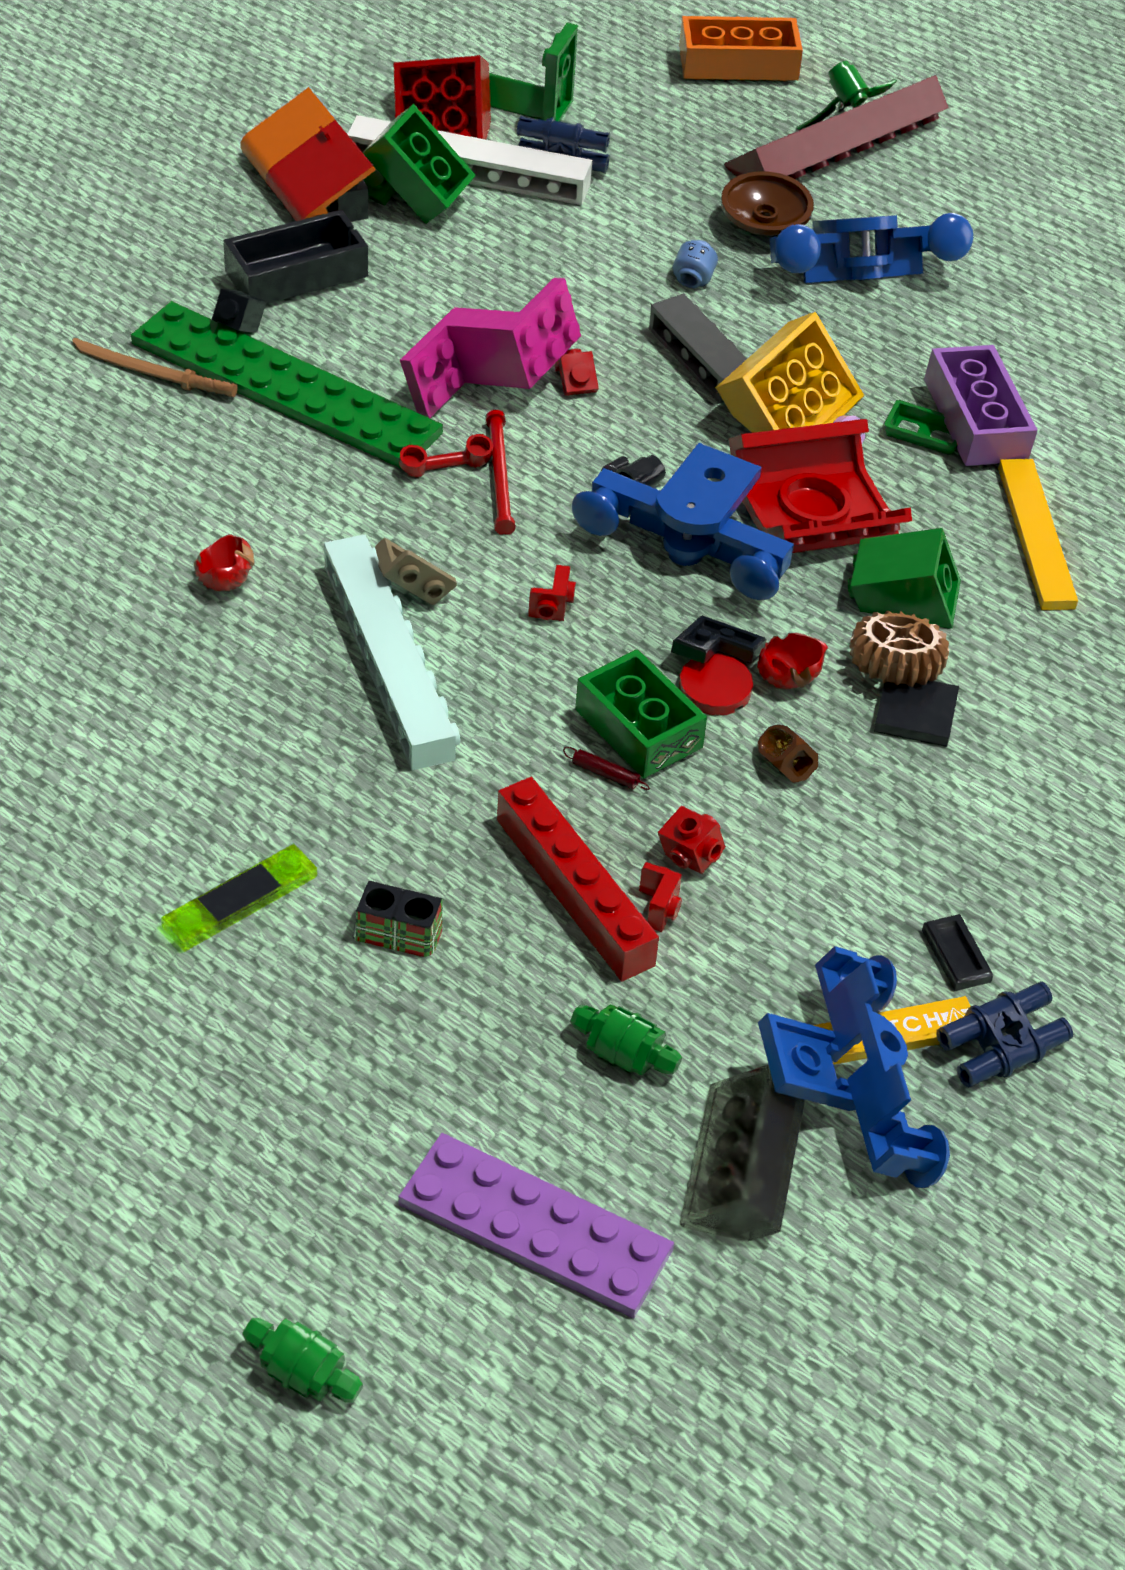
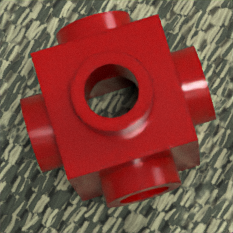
M682 805L657 832L667 857L680 868H690L700 874H703L712 863L720 858L726 847L720 831L721 827L712 816L708 814L700 815Z

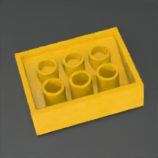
M816 311L785 324L715 387L732 416L752 433L833 423L836 418L845 415L865 396Z

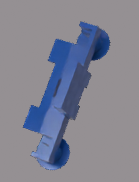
M834 946L815 964L833 1031L767 1013L758 1021L775 1092L846 1111L856 1110L873 1172L897 1178L905 1171L909 1183L916 1188H928L936 1184L946 1172L950 1158L949 1142L944 1132L934 1125H924L918 1129L908 1127L905 1113L900 1111L911 1102L902 1071V1066L908 1057L907 1045L897 1028L884 1016L878 1014L893 999L897 986L896 969L892 962L883 955H875L867 959L858 956L857 952ZM862 1041L868 1060L848 1079L841 1077L837 1079L833 1062L836 1063L854 1045Z

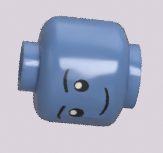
M691 240L683 243L672 266L673 273L678 282L690 288H697L708 284L718 263L717 253L707 242L702 240Z

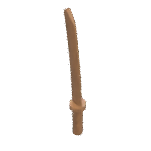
M77 338L72 339L73 345L83 354L147 375L180 383L184 390L191 391L192 388H197L230 397H235L237 393V384L234 383L230 384V382H221L220 380L198 376L195 371L186 369L184 372L105 349Z

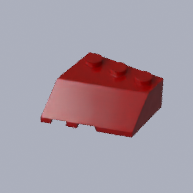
M481 55L394 63L395 118L414 104L438 131L487 139L491 123L489 63Z

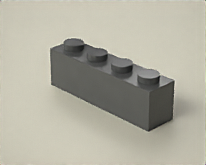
M684 293L651 304L649 330L719 404L723 403L724 401L715 387L747 358Z

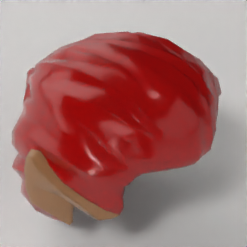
M232 534L225 535L199 553L198 559L194 562L195 574L198 577V581L203 583V586H206L208 589L220 592L231 591L246 582L249 571L254 565V553L244 538L233 536Z

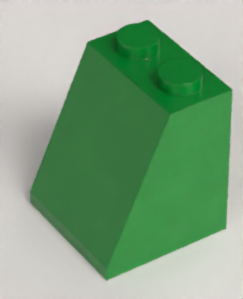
M943 528L860 539L858 553L853 556V576L848 579L850 598L856 600L860 612L885 614L886 611L899 614L902 611L910 616L915 614L919 619L927 618L929 619V624H936L947 629L953 628L961 579Z

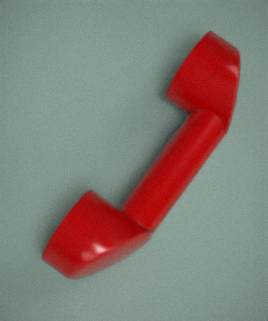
M474 434L467 439L465 451L427 457V453L422 447L408 445L400 452L399 464L407 474L414 477L423 476L427 470L464 464L477 468L486 464L491 458L493 442L486 435Z

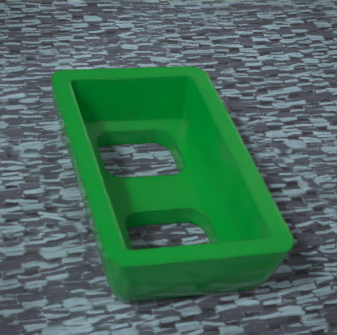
M902 400L895 401L885 421V433L887 436L948 455L953 454L958 445L955 439L953 443L930 437L934 430L950 434L944 423L945 417L943 413ZM901 421H908L919 425V429L917 432L898 426Z

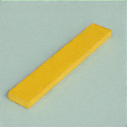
M1000 459L998 470L1041 610L1076 609L1078 598L1034 460Z

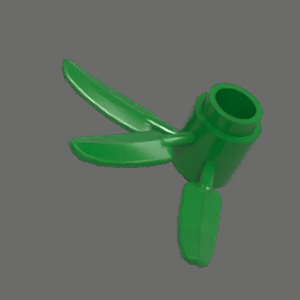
M842 61L828 72L829 83L837 97L819 114L796 126V129L802 130L821 122L836 110V104H838L837 112L849 106L856 108L863 104L867 97H875L888 91L897 80L892 79L886 84L868 87L856 67L850 65L848 61Z

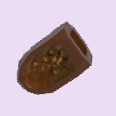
M778 724L770 726L760 736L758 741L759 752L792 783L807 780L818 768V753L788 726Z

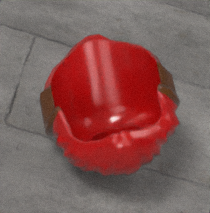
M789 632L782 639L774 635L770 642L765 644V648L761 649L757 668L762 678L777 688H803L820 674L828 646L819 639L801 633Z

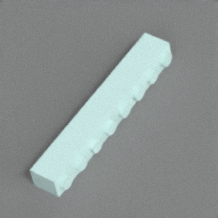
M366 534L324 542L325 570L411 770L455 761L456 745H460L458 727L455 722L450 723L448 719L446 700L443 696L438 697L435 676L432 670L427 671L425 668L423 649L421 645L415 646L412 625L409 620H404L402 617L401 601L398 595L393 596L391 592V580L385 578L378 567L379 560L375 547L371 548Z

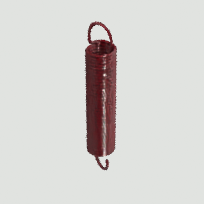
M572 747L563 748L564 754L572 759L575 765L632 790L635 789L634 786H637L639 782L648 787L644 788L641 786V788L650 790L646 783L640 781V774L618 766L615 763L613 764L585 750L579 749L577 751ZM566 748L575 750L573 758L565 753Z

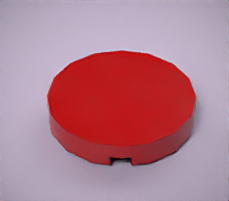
M714 654L705 664L690 660L685 664L680 674L679 689L703 713L709 715H729L735 713L736 708L740 706L743 708L748 704L752 695L753 679L752 674L743 663L733 657Z

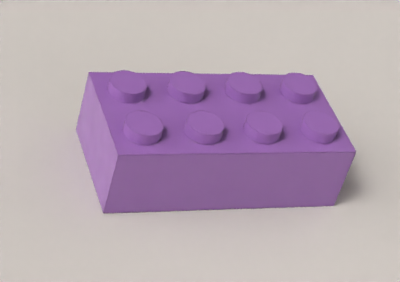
M982 345L932 349L924 381L939 412L944 414V423L953 441L955 439L958 444L956 448L965 466L999 464L1000 459H1029L1038 430L995 346Z

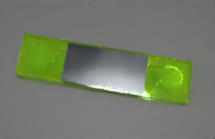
M293 843L162 916V928L186 952L317 877V867Z

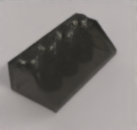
M769 1064L710 1084L680 1225L683 1228L747 1242L781 1231L805 1100L775 1092Z

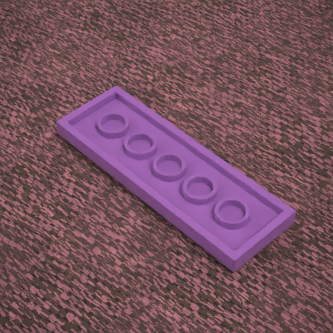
M444 1133L440 1134L399 1195V1206L633 1319L674 1248L673 1241Z

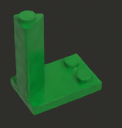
M567 22L561 32L555 34L550 48L545 49L542 57V66H545L544 87L489 73L490 107L546 121L552 117L555 121H561L573 102L578 25Z

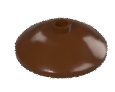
M756 171L739 175L725 185L721 196V207L726 217L740 229L760 236H778L785 228L791 225H806L812 217L814 201L809 190L799 181L780 173Z

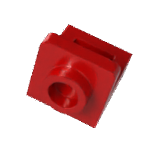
M569 349L555 363V371H560L564 396L596 393L599 390L592 351L582 352L581 349Z
M556 565L552 589L535 587L530 589L529 617L564 621L567 603H574L576 582L569 581L571 566Z
M645 862L641 870L639 891L653 896L649 905L647 922L653 930L662 932L668 919L675 920L682 903V898L679 897L682 874L671 871L666 867Z

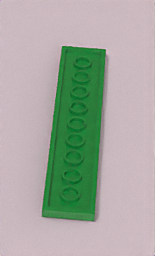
M170 301L131 334V343L184 369L193 370L202 377L237 384L238 394L400 469L402 468L399 464V456L405 446L418 445L426 451L443 434V424L226 325L213 321L173 301Z

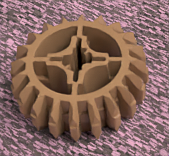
M886 611L885 614L874 612L872 617L864 616L861 622L856 623L849 645L852 663L859 666V671L869 673V678L871 679L879 678L882 679L883 683L893 682L896 686L901 683L913 687L914 683L926 685L928 680H936L937 676L943 673L949 655V641L946 640V633L939 631L938 625L929 624V619L927 618L919 619L915 614L910 616L902 611L899 614Z

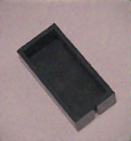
M343 210L223 240L225 272L236 289L267 301V303L293 298L297 295L323 290L331 286L368 277V244L357 229L354 230V225Z

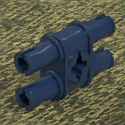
M520 116L517 125V136L531 137L543 140V142L521 137L518 146L592 160V171L602 172L603 174L607 173L610 154L584 150V148L606 153L610 143V132L587 129L581 123L571 124L555 121L552 117L545 121Z
M1040 981L1016 993L1010 991L1001 992L996 999L980 1006L973 1005L969 1007L964 1017L937 1029V1039L945 1051H950L974 1039H977L984 1051L983 1054L957 1067L958 1077L966 1088H970L996 1075L1004 1078L1012 1075L1014 1070L1030 1062L1038 1063L1042 1061L1046 1051L1073 1038L1072 1027L1064 1017L1058 1018L1037 1029H1033L1026 1017L1027 1014L1052 1002V993L1044 982Z

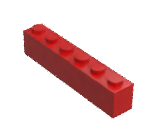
M531 776L498 790V823L619 980L623 982L655 967L659 936L535 779Z

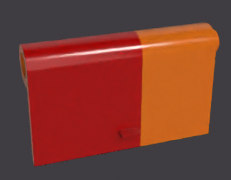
M309 87L250 130L241 140L240 148L243 154L295 221L329 213L326 209L328 205L376 170Z

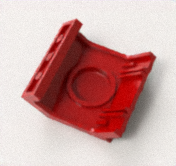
M867 419L746 433L728 438L732 456L761 467L759 480L742 501L757 529L793 543L792 553L860 544V539L899 534L898 531L901 530L900 524L913 520L911 507L894 511L888 508L866 470L861 434L869 432Z

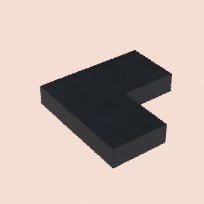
M702 615L673 640L671 652L703 664L717 651L752 663L761 653V649L765 648L767 639Z

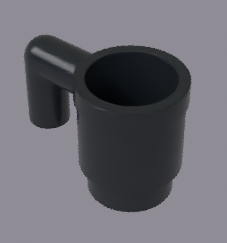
M654 455L641 457L630 464L625 456H621L601 469L602 471L605 468L653 488L666 475L663 463Z

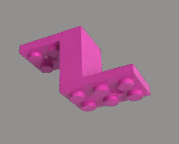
M554 277L520 312L454 307L400 359L416 412L431 418L465 383L531 389L581 337L580 326L576 319L572 298L565 278Z

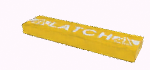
M963 996L879 1012L878 1014L884 1016L897 1028L907 1045L908 1051L939 1045L936 1035L937 1029L964 1017L966 1011L971 1006L967 997ZM831 1022L813 1025L833 1031ZM861 1041L859 1044L854 1045L836 1063L833 1062V1065L866 1059L867 1056L863 1042Z

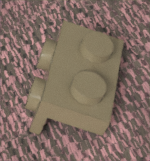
M383 538L375 546L379 560L378 567L383 576L431 605H435L457 586L456 578L412 551L405 550L386 538Z

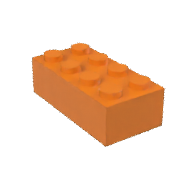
M682 16L679 49L684 79L799 80L803 48L796 18Z

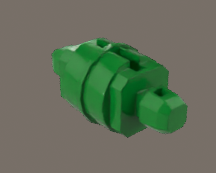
M610 1004L601 1010L600 1013L599 1010L590 1006L579 1005L572 1014L570 1023L573 1027L585 1035L590 1033L586 1048L594 1051L595 1055L609 1061L612 1066H619L630 1073L635 1072L639 1075L647 1072L652 1065H654V1070L664 1074H674L677 1072L682 1056L669 1045L662 1046L666 1031L658 1028L657 1024L643 1018L640 1013H633L621 1006L616 1007Z
M252 1318L243 1330L242 1334L246 1343L258 1352L262 1350L259 1357L261 1367L267 1370V1375L282 1383L283 1387L287 1390L292 1389L307 1399L312 1397L321 1402L330 1389L332 1390L331 1395L347 1403H353L361 1392L363 1383L360 1378L347 1368L341 1371L345 1364L344 1353L338 1350V1345L323 1337L322 1333L318 1330L313 1331L300 1322L293 1323L286 1318L281 1321L276 1330H274V1324L261 1318Z

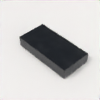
M960 914L924 922L922 932L954 991L992 982L994 974Z

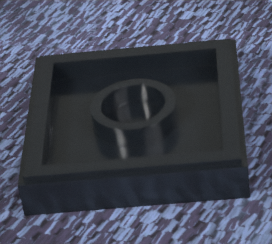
M929 680L926 685L914 683L913 687L901 683L898 686L893 682L884 683L874 732L947 747L959 686Z

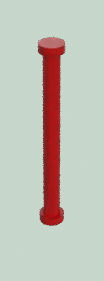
M491 410L486 414L485 420L487 427L490 428V439L493 442L492 462L497 519L494 522L495 531L499 535H508L515 531L516 524L514 518L511 517L503 432L506 417L500 410Z

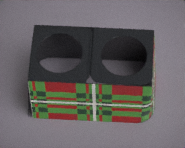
M368 881L356 909L353 938L355 936L356 941L417 956H430L434 953L442 934L443 898ZM372 907H377V908H382V909H386V910L378 911V910H374V909H371V908H372ZM407 915L423 918L424 920H414Z

